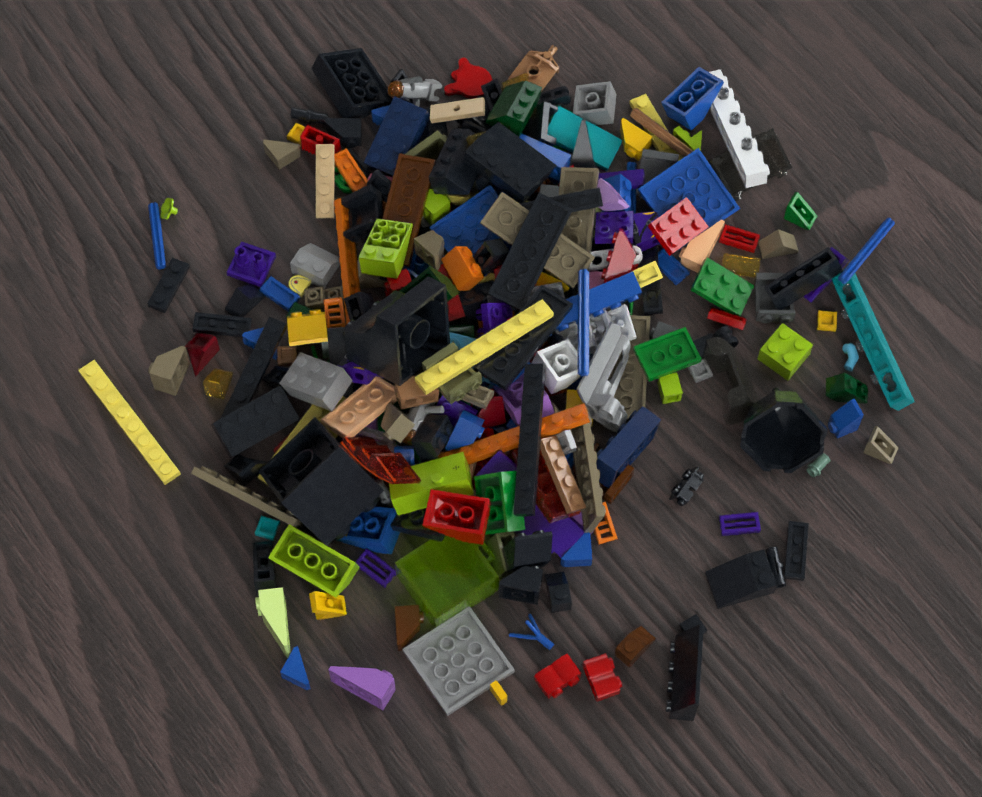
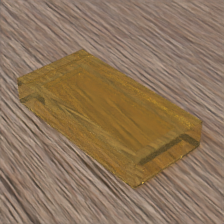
M724 253L722 266L736 275L755 277L756 273H759L761 258Z

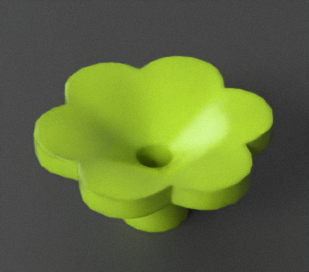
M166 198L161 206L160 217L167 220L170 214L176 215L178 209L173 207L174 200L172 198Z

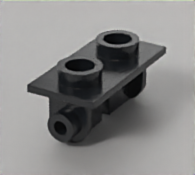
M699 467L689 468L683 473V479L680 484H676L671 490L672 495L669 500L676 498L677 504L680 506L688 503L694 494L689 488L696 491L704 481V475L701 472H697Z

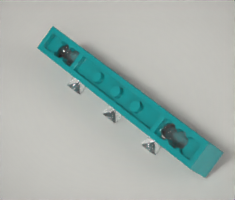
M838 274L832 278V282L844 306L841 314L845 320L850 319L859 338V341L855 342L857 349L860 352L865 351L874 371L870 375L872 382L875 385L880 384L889 406L899 411L915 402L856 274L846 284H842L838 280L840 275Z

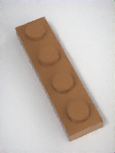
M557 435L541 439L540 450L566 513L571 514L585 509L586 505Z

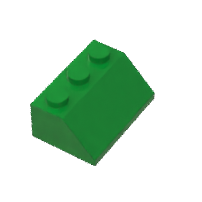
M517 471L474 476L476 496L490 499L491 510L485 535L525 530L524 516L516 517L513 514Z

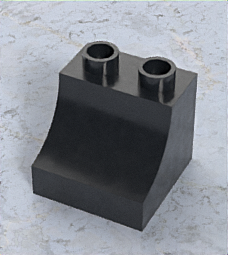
M427 277L406 294L395 290L382 301H376L370 310L357 320L348 322L343 331L347 360L398 386L405 383L422 369L423 361L450 344L446 285Z
M316 417L258 471L279 501L326 546L333 540L343 538L349 532L351 522L362 512L371 511L378 504L379 495L384 491L373 476L348 453L343 445Z

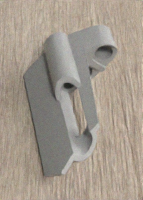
M609 323L589 363V375L582 377L576 390L582 402L585 403L591 419H595L607 429L617 432L620 426L626 422L628 415L624 410L625 407L614 398V395L630 357L631 344L628 337L621 334L620 325ZM622 352V355H623V356H622V358H621V360H620V362H619V364H618V366H617V368H616V371H615V373H614L612 379H611V380H608V378H609V376H610V374H611V372H612V370H613V368H614V366H615V364H616V362H617V360H618V357H619L620 353Z

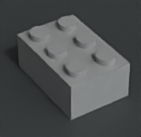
M300 352L281 380L280 385L290 396L332 412L353 380L342 367Z

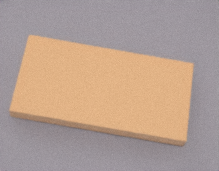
M375 376L370 384L362 385L335 407L332 412L330 411L320 419V421L326 428L349 441L386 410L389 402L394 404L398 401L394 391L395 386L381 377Z

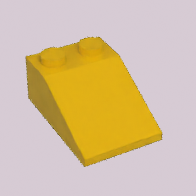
M316 309L310 310V314L302 315V312L290 313L291 316H287L289 346L328 342L325 312Z

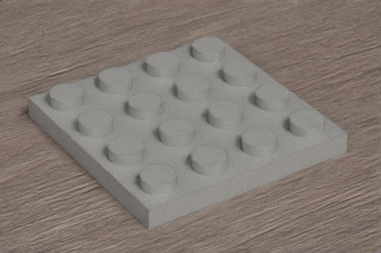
M470 606L403 648V653L447 716L490 689V684L495 680L499 683L515 672V669Z

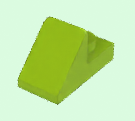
M680 126L673 130V136L693 151L697 148L701 151L702 130L693 137Z

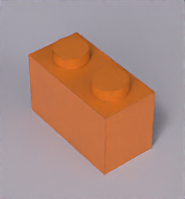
M455 246L441 259L458 291H469L484 278L480 266L475 262L471 250L466 246Z

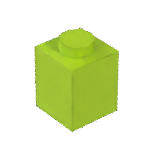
M671 373L658 378L657 385L662 404L681 401L683 392L678 374Z

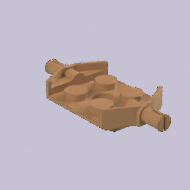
M551 45L547 52L529 51L508 78V85L526 80L541 86L542 92L555 73H559V66L553 59V55L558 50L557 47ZM530 70H537L538 73L535 74V75H532V74L529 73V71H530Z

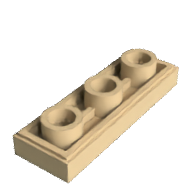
M484 97L430 106L431 123L485 116Z

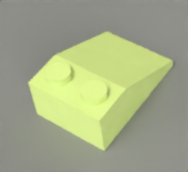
M283 587L258 590L259 597H255L258 616H262L265 625L288 658L291 651Z

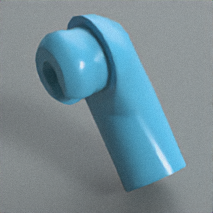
M845 343L842 350L848 355V359L844 368L852 371L859 359V355L853 343Z

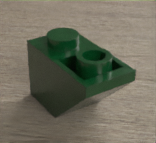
M845 372L826 378L827 397L836 402L848 403L850 400L855 399L857 403H868V388L863 382Z

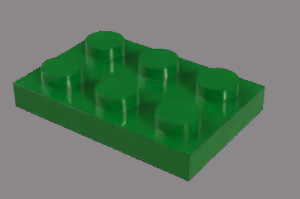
M707 257L704 259L690 290L724 311L741 316L754 285Z
M686 327L633 347V351L649 382L700 363L702 360Z

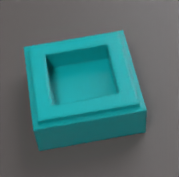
M261 516L255 530V536L274 541L280 521Z

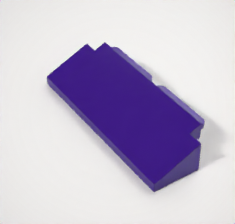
M499 450L476 476L517 471V465ZM538 485L535 516H524L525 530L514 531L516 534L526 533V535L539 530H544V532L552 531L551 554L555 552L561 558L584 534V528Z

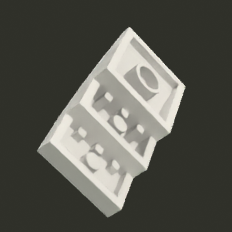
M625 304L614 310H603L604 314L598 317L589 316V354L595 353L609 323L620 325L621 334L626 335L630 341L637 338L628 307ZM576 322L570 324V328L562 332L556 330L557 334L562 335L565 340L568 339L578 353V325H576Z

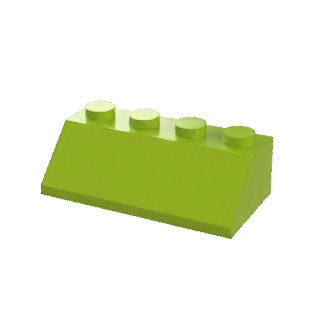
M291 525L287 526L268 557L270 560L335 598L350 584L359 569L356 562Z

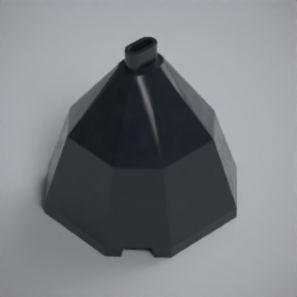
M773 388L770 394L751 406L743 423L740 447L763 471L771 472V469H783L784 473H792L823 454L827 428L796 392L781 391L779 388Z

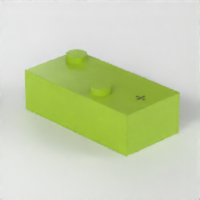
M464 452L388 472L389 480L396 483H389L391 501L398 516L427 508L431 489L470 496L474 495L470 467Z

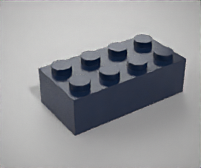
M394 96L364 160V164L369 168L379 170L381 173L393 177L399 153L406 154L417 146L430 118V113L421 107Z
M643 406L630 415V421L620 426L617 436H612L606 444L607 447L604 450L600 449L597 453L596 465L600 471L599 482L608 489L628 464L631 465L656 435L661 419Z

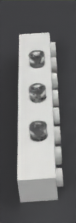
M721 69L709 72L724 81L710 107V111L745 188L767 183V175L770 174L769 167L763 162V154L757 149L756 139L751 136L750 126H747L745 123L744 113L740 112L739 103L734 99L732 88L728 87L727 77L723 76Z

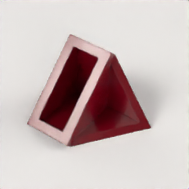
M196 333L185 345L195 377L220 350L217 338L214 335Z
M502 396L493 397L486 409L480 408L477 417L484 419L482 427L488 428L506 423Z

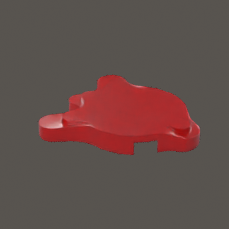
M460 58L458 61L459 68L451 73V78L456 82L446 85L444 93L448 96L459 94L469 99L483 96L484 93L481 86L492 81L490 73L480 66L472 65L466 58Z

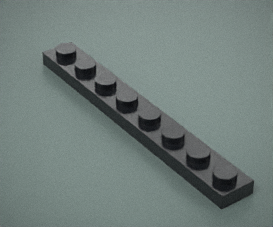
M544 363L525 364L513 513L516 517L535 516L546 369Z

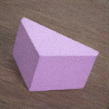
M600 178L597 188L600 187L603 206L599 208L605 212L628 209L629 205L613 186Z

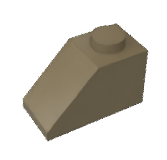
M431 230L414 238L415 254L438 271L442 262L441 259L444 256L445 242L441 235Z
M389 402L381 427L385 430L384 435L391 441L396 439L401 443L415 424L400 409Z

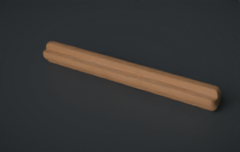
M638 108L632 110L630 116L681 156L685 157L693 152L692 149Z

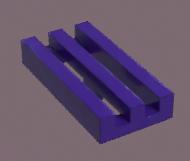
M758 512L719 516L721 536L761 532ZM755 518V521L724 523V521Z
M367 548L355 561L361 571L384 588L398 574L394 568ZM366 555L370 557L372 560H374L376 563H378L380 566H382L384 569H386L388 572H390V574L387 575L380 568H378L376 565H374L372 562L366 559ZM360 562H364L366 565H368L370 568L376 571L379 575L385 578V580L381 579L378 575H376L374 572H372L370 569H368Z

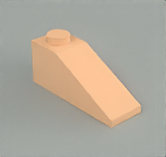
M720 220L689 241L686 248H682L679 257L681 258L680 263L684 267L697 273L699 272L704 259L709 258L718 241L725 221Z

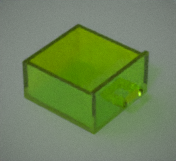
M446 535L442 542L430 539L395 562L397 577L434 628L467 607H474L499 590V576L490 565V562L495 560L496 557L485 542L483 545L468 543ZM482 546L489 557L485 558L478 547Z

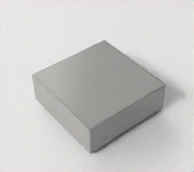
M702 359L700 363L687 367L695 383L713 377V373L705 359Z

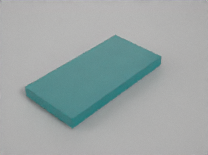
M559 106L558 112L554 114L548 126L547 135L556 138L557 145L573 153L583 118ZM586 121L595 165L607 171L623 140Z

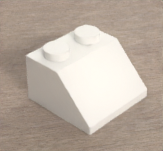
M568 339L537 351L531 363H544L546 366L544 384L551 394L567 388L581 377L578 374V353Z

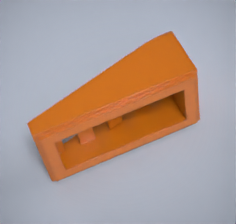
M341 297L324 299L327 328L345 327L343 299ZM339 305V308L329 309V306ZM339 312H340V315H338V316H330V315H329V314H331V313H339ZM341 320V323L338 324L330 323V321Z
M602 502L606 509L605 521L600 522L593 531L598 545L618 539L606 502ZM603 525L608 526V528L603 530L598 529V527ZM610 532V536L601 538L600 534Z

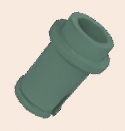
M823 453L813 463H809L806 470L812 477L819 476L821 474L820 471L831 460Z

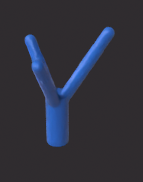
M528 614L531 623L529 620H526L525 623L536 636L517 633L508 634L509 637L537 640L549 651L554 646V643L541 634L532 614Z

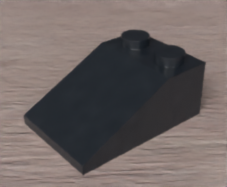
M764 549L742 555L705 572L718 609L773 594L777 587Z

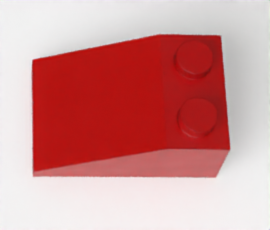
M431 489L423 527L463 542L483 545L491 510L490 499Z

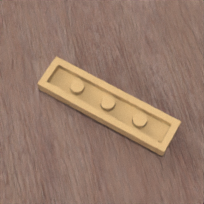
M316 144V219H335V145Z

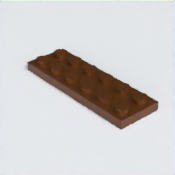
M399 153L382 219L413 224L403 265L410 267L415 248L414 238L418 236L431 184L429 175L436 161L435 159Z

